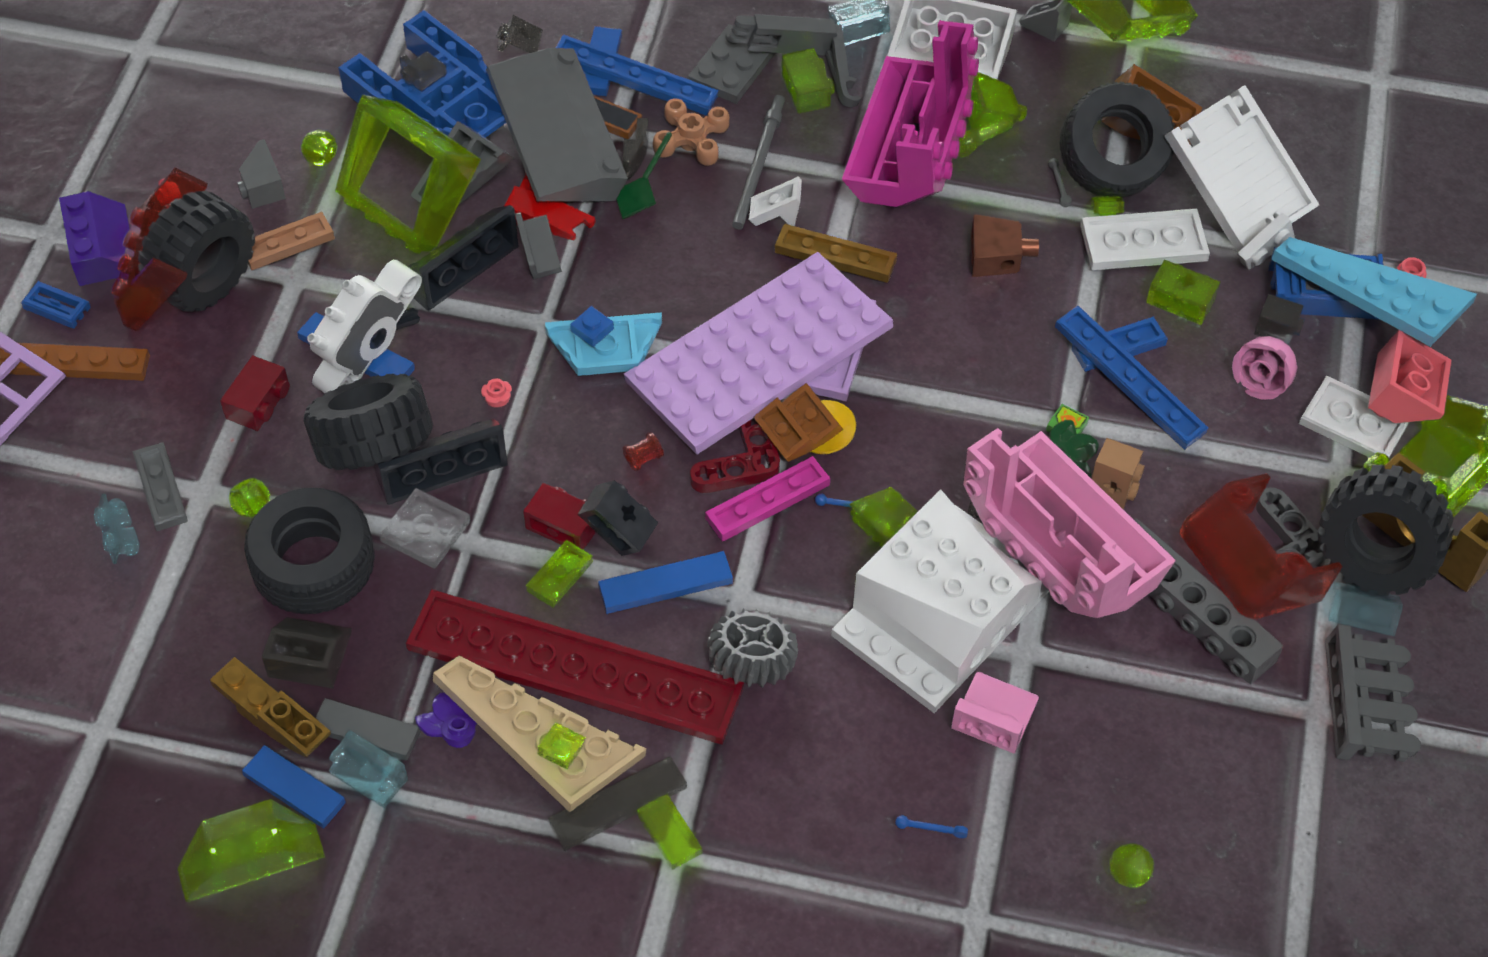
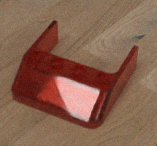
M175 167L141 207L136 206L129 217L128 222L132 226L123 241V246L126 247V250L118 262L117 270L120 271V274L112 286L111 294L114 295V303L123 326L137 331L187 278L188 273L155 258H152L141 272H139L138 267L140 264L138 259L139 251L143 249L141 243L144 236L148 235L150 231L148 228L152 222L155 223L160 217L158 214L163 209H168L171 206L170 203L175 199H182L183 195L187 193L205 191L208 183Z

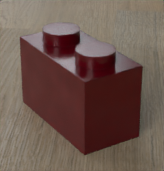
M252 355L220 400L225 419L259 431L263 423L271 418L279 400L283 399L289 391L290 384L285 367Z
M542 483L523 511L526 529L580 554L596 533L578 515L587 500L578 499L557 486L552 487Z

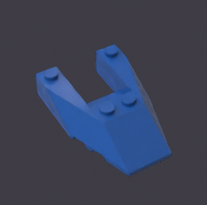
M425 10L403 24L407 49L425 63L398 82L361 53L338 67L343 92L359 105L434 134L448 137L456 122L459 121L486 138L506 123L481 53Z

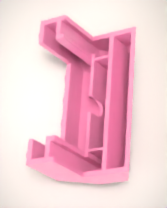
M997 428L968 448L963 485L985 530L991 537H997L1005 546L1008 554L1013 559H1018L1027 568L1029 573L1041 580L1042 584L1049 590L1052 598L1058 604H1063L1070 612L1100 618L1126 611L1155 590L1176 561L1042 431L1019 447L1015 445L1010 448L1001 440L1002 431Z

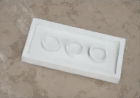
M1197 209L1083 217L1081 219L1080 226L1091 270L1204 262L1209 259L1210 252Z

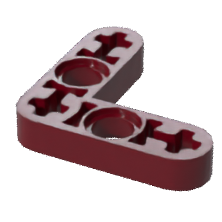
M750 420L739 427L746 453L701 461L692 466L690 479L691 486L695 491L711 493L761 483L779 474L780 457L777 447L756 420L752 426ZM755 435H761L767 441L764 444L756 445L750 441V438ZM766 454V461L771 466L770 468H765L761 464L762 455ZM732 466H738L744 472L739 476H731L727 473V469ZM718 470H721V478H718ZM706 474L709 480L703 481V478L700 477V475Z

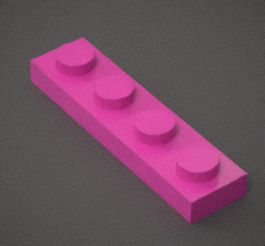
M812 456L706 511L705 519L723 542L830 485V477Z

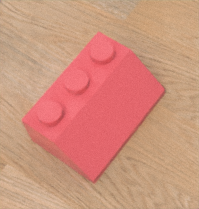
M1398 330L1377 354L1368 408L1373 410L1376 415L1385 417L1393 423L1440 419L1444 415L1452 360Z

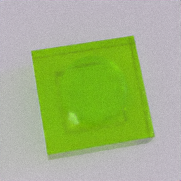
M1121 196L1091 197V209L1098 216L1116 215V213H1124V201Z
M555 722L538 746L537 755L568 770L584 747L586 737Z

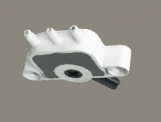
M394 259L385 265L375 282L358 275L342 283L343 289L331 307L325 309V316L317 329L307 337L310 349L324 359L312 379V383L316 388L326 393L337 389L341 385H347L361 379L372 360L380 356L390 345L396 330L419 323L418 310L415 308L406 310L421 286L422 277Z

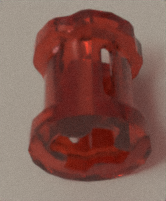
M652 432L647 433L645 439L632 446L627 444L622 447L625 459L634 471L640 470L641 465L655 457L660 459L664 456L663 448Z

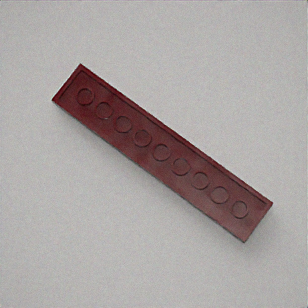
M431 589L406 641L407 650L445 662H450L456 657L461 656L495 673V677L723 745L744 690V682H739L735 685L734 678L724 679L723 675L433 589Z

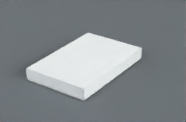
M1326 376L1302 415L1299 424L1385 465L1409 422L1393 423L1385 417L1376 415L1373 410L1368 408L1369 395Z

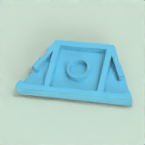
M662 313L608 317L614 322V330L594 347L571 332L570 324L574 320L545 322V330L547 336L578 376L627 372L633 367L639 366L645 360L662 325Z

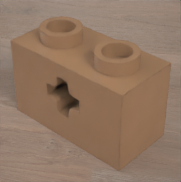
M1106 438L1095 462L1092 480L1124 510L1128 500L1134 501L1140 487L1139 481L1145 465L1140 464L1143 451Z

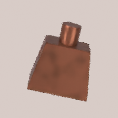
M983 215L973 216L971 230L972 277L1017 273L1020 271L1022 256L1038 257L1039 239L1022 238L1020 222Z

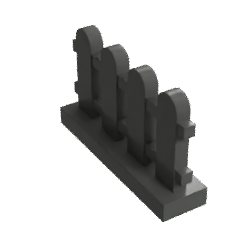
M1338 624L1325 639L1336 758L1350 760L1358 750H1363V756L1372 757L1375 752L1396 755V761L1405 762L1408 757L1414 756L1421 749L1420 740L1415 735L1405 733V727L1411 726L1417 719V711L1413 706L1404 704L1401 701V697L1408 696L1414 689V682L1409 676L1398 674V668L1404 667L1409 662L1411 654L1404 646L1395 645V639L1386 638L1383 643L1363 640L1362 634L1354 633L1352 636L1351 626ZM1365 663L1384 665L1387 672L1366 669ZM1368 692L1389 695L1390 701L1370 699ZM1371 722L1391 724L1393 731L1372 729Z

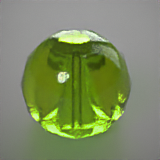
M320 129L307 133L301 143L303 157L310 164L318 166L330 163L338 149L335 137L328 131Z
M248 478L241 481L229 492L231 508L236 514L243 517H254L264 505L270 502L268 487L256 478Z
M1135 843L1121 845L1113 851L1109 859L1110 873L1114 880L1122 886L1129 888L1141 887L1150 880L1154 872V860L1148 849Z

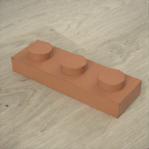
M319 212L255 236V245L252 246L253 255L252 259L248 261V265L251 270H255L334 240L333 230L323 212Z

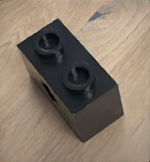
M615 480L596 485L578 513L621 556L640 552L659 523L650 515V511L644 505L639 504L628 494L625 486Z

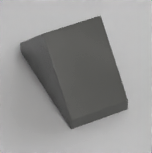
M1048 0L1035 4L1023 15L1019 22L1022 26L1055 42L1069 26L1073 0Z

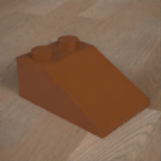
M1135 64L1115 80L1117 83L1128 82L1137 84L1138 87L1142 86L1146 90L1151 91V94L1157 95L1156 97L1160 98L1161 103H1164L1166 105L1165 108L1169 110V115L1173 118L1174 129L1179 127L1182 130L1180 125L1201 113L1202 107ZM1113 116L1102 118L1101 122L1120 134L1140 140L1137 130L1128 121Z

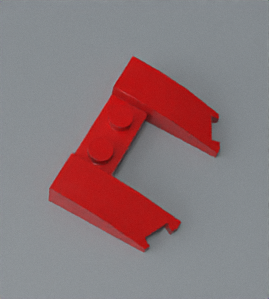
M527 174L519 187L514 186L504 205H511L515 213L521 212L523 221L547 215L552 235L573 241L576 239V234L573 231L574 228L580 224H585L591 229L596 223L595 217L564 202L537 201Z

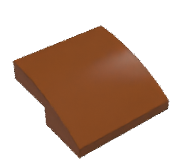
M807 383L783 402L777 397L754 416V419L788 462L811 452L844 430Z

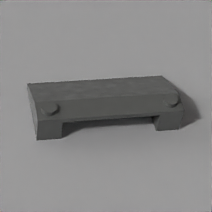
M546 48L487 66V74L536 200L616 201L628 178L575 50L570 48Z

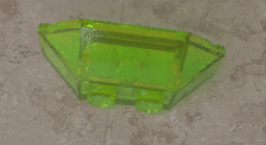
M269 799L201 821L177 869L185 900L189 902L324 858L325 855L316 824Z

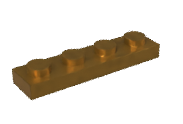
M788 224L783 225L775 244V253L805 260L819 252L838 270L887 283L897 259V253Z

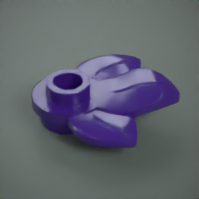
M439 693L434 697L432 712L415 716L416 725L424 734L430 737H443L448 745L455 748L465 747L470 744L476 733L475 726L477 723L446 693Z

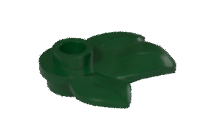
M1064 420L1056 424L1050 431L1049 439L1090 477L1092 473L1086 461L1097 453L1099 442L1088 434H1077L1072 420Z

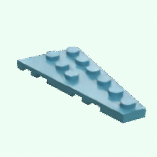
M1289 237L1274 250L1272 260L1430 347L1474 303L1477 295L1470 291Z

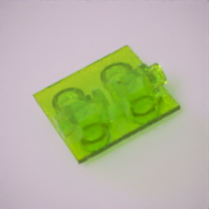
M892 487L850 503V506L853 508L850 513L853 517L852 521L861 527L868 536L873 535L872 540L874 542L880 541L879 545L881 547L918 512Z

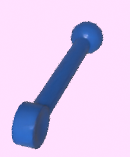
M818 494L815 497V503L819 506L831 504L868 510L872 515H877L881 511V504L877 501L866 504L827 498L825 494Z
M904 815L898 816L895 820L896 826L900 829L913 827L954 834L957 838H966L968 835V828L964 826L949 827L908 820Z

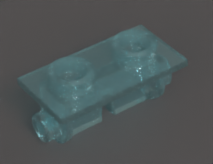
M103 493L99 506L94 509V520L96 526L101 527L104 550L109 551L113 564H116L119 554L126 553L127 556L136 555L139 551L140 543L134 527L122 528L124 526H131L132 523L126 503L122 502L119 498L108 502L106 494Z

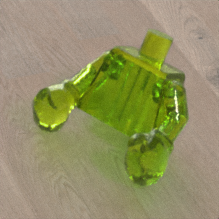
M980 72L977 73V76H974L970 99L973 100V110L971 117H968L972 129L965 132L964 138H959L960 149L958 156H969L978 146L983 145V141L1009 131L1016 121L1021 122L1025 119L1027 107L1017 102L1010 85Z

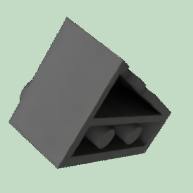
M457 121L410 196L433 212L447 216L514 160L515 157L472 128Z

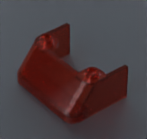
M1268 473L1226 483L1184 519L1179 529L1182 539L1236 610L1243 616L1251 619H1258L1321 602L1343 567L1339 562L1313 568L1306 558L1299 553L1285 552L1277 554L1246 514L1253 512L1271 477Z

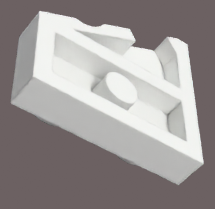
M1282 212L1238 252L1240 262L1250 270L1254 266H1259L1270 257L1274 247H1279L1289 237L1295 238L1291 220Z

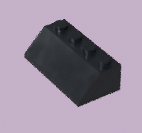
M508 205L491 209L486 214L479 216L463 230L456 232L439 247L433 248L429 254L419 261L410 264L408 268L422 277L421 286L414 299L427 311H430L517 249L519 245L514 208Z
M494 419L476 422L469 427L453 432L449 431L441 436L421 442V445L417 448L409 450L408 453L402 456H396L390 461L376 463L374 465L375 474L387 505L507 466L503 428Z

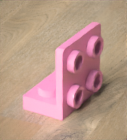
M977 672L965 698H959L954 710L951 728L1015 754L1039 697L1036 694Z

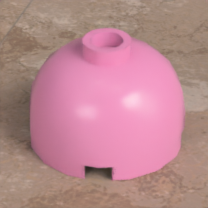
M1271 336L1257 337L1242 346L1234 356L1232 370L1236 382H1241L1244 387L1249 389L1245 391L1247 394L1261 400L1274 399L1284 393L1294 381L1297 372V362L1294 352L1284 341Z

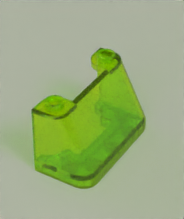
M1447 395L1444 415L1440 419L1421 421L1422 430L1399 453L1425 471L1422 480L1424 482L1430 480L1437 486V495L1444 494L1448 501L1446 509L1452 511L1454 518L1488 482V406ZM1376 452L1366 460L1363 467L1367 468L1369 472L1373 465L1385 466L1390 460L1386 454Z

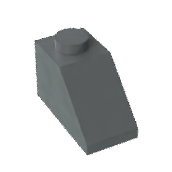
M265 139L260 140L239 168L242 181L237 182L242 199L248 198L252 209L286 199L280 175Z

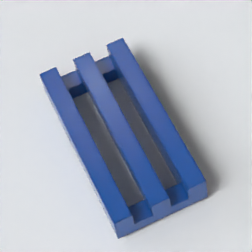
M39 281L21 301L23 309L73 329L77 326L76 320H81L84 317L83 311L88 312L91 308L89 301ZM38 293H42L52 298H45L43 296L38 295ZM59 301H62V302H64V303H67V304H69V305H72V306H74V307H76V308L73 309V308H71V307H68V306H66V305H63V304H61Z

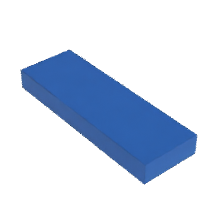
M594 27L590 44L618 54L622 30ZM584 72L593 95L607 96L611 81Z
M1154 317L1107 331L1132 356L1165 346L1168 340ZM1072 344L1071 350L1085 372L1097 368Z
M265 745L242 770L244 777L323 829L346 803L342 795Z

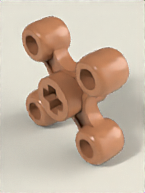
M669 100L665 104V119L669 124L675 125L677 128L671 132L672 137L660 157L666 158L671 156L675 149L680 146L687 151H696L698 162L704 166L716 163L719 156V147L714 140L707 139L706 136L710 132L721 134L727 131L730 123L728 111L723 107H714L708 112L706 117L702 118L699 114L687 113V107L682 100ZM662 130L654 135L653 150L655 153L669 131Z

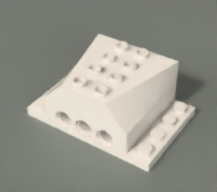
M940 489L856 573L853 608L832 628L831 636L935 713L1049 593V590L1042 584L1041 580L1029 573L1027 568L1018 559H1013L997 537H991L987 533L983 524L954 505Z

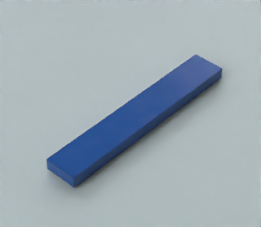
M566 35L562 36L556 48L574 49L584 72L667 102L671 99H680L685 103L687 109L706 116L718 97V90Z
M1077 305L1056 321L1055 328L1184 450L1207 433L1208 427L1080 306Z

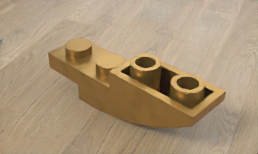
M236 657L210 679L211 685L236 705L237 712L271 738L297 754L307 758L331 734L328 728L283 691L278 693Z

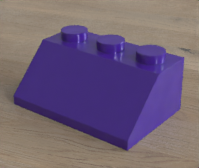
M90 191L59 197L70 261L79 286L139 273L125 204Z

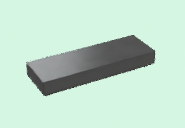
M164 442L132 451L156 531L188 522Z
M326 698L315 718L331 731V734L328 736L330 738L408 761L420 734V729L416 725Z

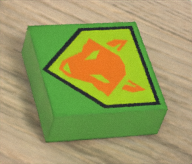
M1061 404L1047 424L1046 431L1050 433L1051 429L1061 421L1072 420L1075 424L1076 433L1080 434L1087 426L1089 417Z

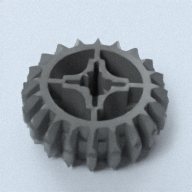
M743 608L740 614L731 611L728 617L721 616L719 622L715 623L711 629L707 644L709 648V662L713 663L715 671L722 672L724 679L734 678L735 685L739 682H745L748 687L752 683H756L763 688L766 682L775 685L777 680H785L788 673L792 672L798 655L796 634L791 631V625L783 624L782 617L774 619L771 617L770 612L764 615L760 614L757 609L754 613H748Z

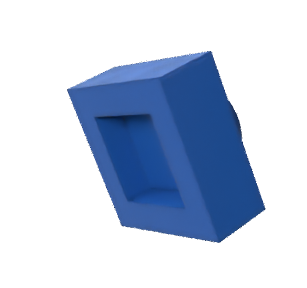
M590 306L570 324L572 333L594 347L614 330V322Z

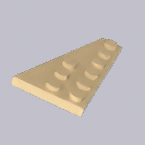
M461 656L456 657L433 673V682L569 812L646 755V748L635 744L633 747L619 740L618 734L607 730L605 733L589 725L588 719L543 697L537 699L525 693V688L515 683L511 686L495 678V673Z

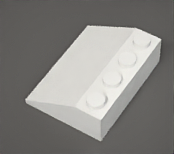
M905 0L888 56L933 62L932 40L934 36L938 37L939 20L973 24L974 37H978V48L975 58L979 59L978 73L974 78L996 83L1009 51L1015 30L1017 10L973 0Z

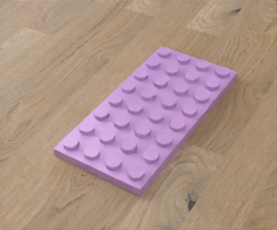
M816 252L644 360L639 366L625 372L624 378L625 382L696 454H699L753 419L757 413L777 397L782 400L805 383L810 382L893 328V319L819 252Z

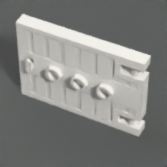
M1245 85L1180 125L1182 130L1177 127L1164 135L1237 253L1282 212L1293 223L1319 206L1313 193Z

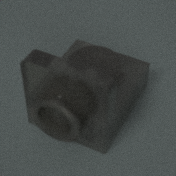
M428 51L414 60H411L405 54L399 57L400 74L403 80L408 84L414 85L420 91L447 74L446 65Z

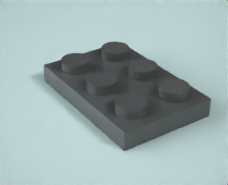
M728 24L688 75V80L718 90V97L737 104L775 53L748 51L747 43L731 42L728 37L733 25Z

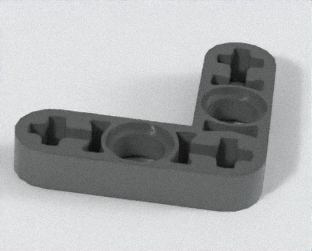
M1272 487L1261 491L1256 504V510L1286 546L1250 566L1245 578L1246 586L1253 593L1261 595L1270 593L1317 567L1325 559L1320 550L1323 543L1318 541V530L1282 490ZM1267 501H1268L1269 503H1274V502H1276L1278 505H1277V507H1276L1274 504L1267 505L1266 502H1267ZM1287 521L1295 522L1299 525L1300 530L1297 532L1288 531L1283 523ZM1307 546H1308V548H1310V549H1315V548H1316V549L1318 550L1317 553H1316L1314 550H1312V551L1306 553L1305 556H1304V558L1302 557V555H1304V553H1305V551H1306V549H1307ZM1283 558L1290 559L1294 562L1295 568L1285 569L1280 566L1278 561ZM1256 574H1257L1260 578L1266 576L1267 574H1269V575H1268V578H1267V581H1265L1264 579H1259V580H1257V579L1255 578V577H1256Z

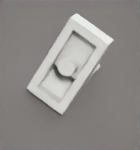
M796 177L751 197L749 220L757 226L780 216L789 225L795 226L800 205L802 180Z

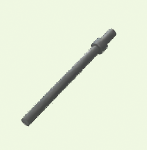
M775 95L771 109L766 112L763 121L765 127L732 223L735 229L740 230L744 227L750 209L751 197L754 196L775 130L780 126L783 117L781 111L785 102V98L782 95Z

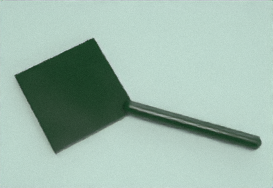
M667 132L643 176L624 185L620 191L617 203L623 219L656 204L648 177L672 137L671 132Z

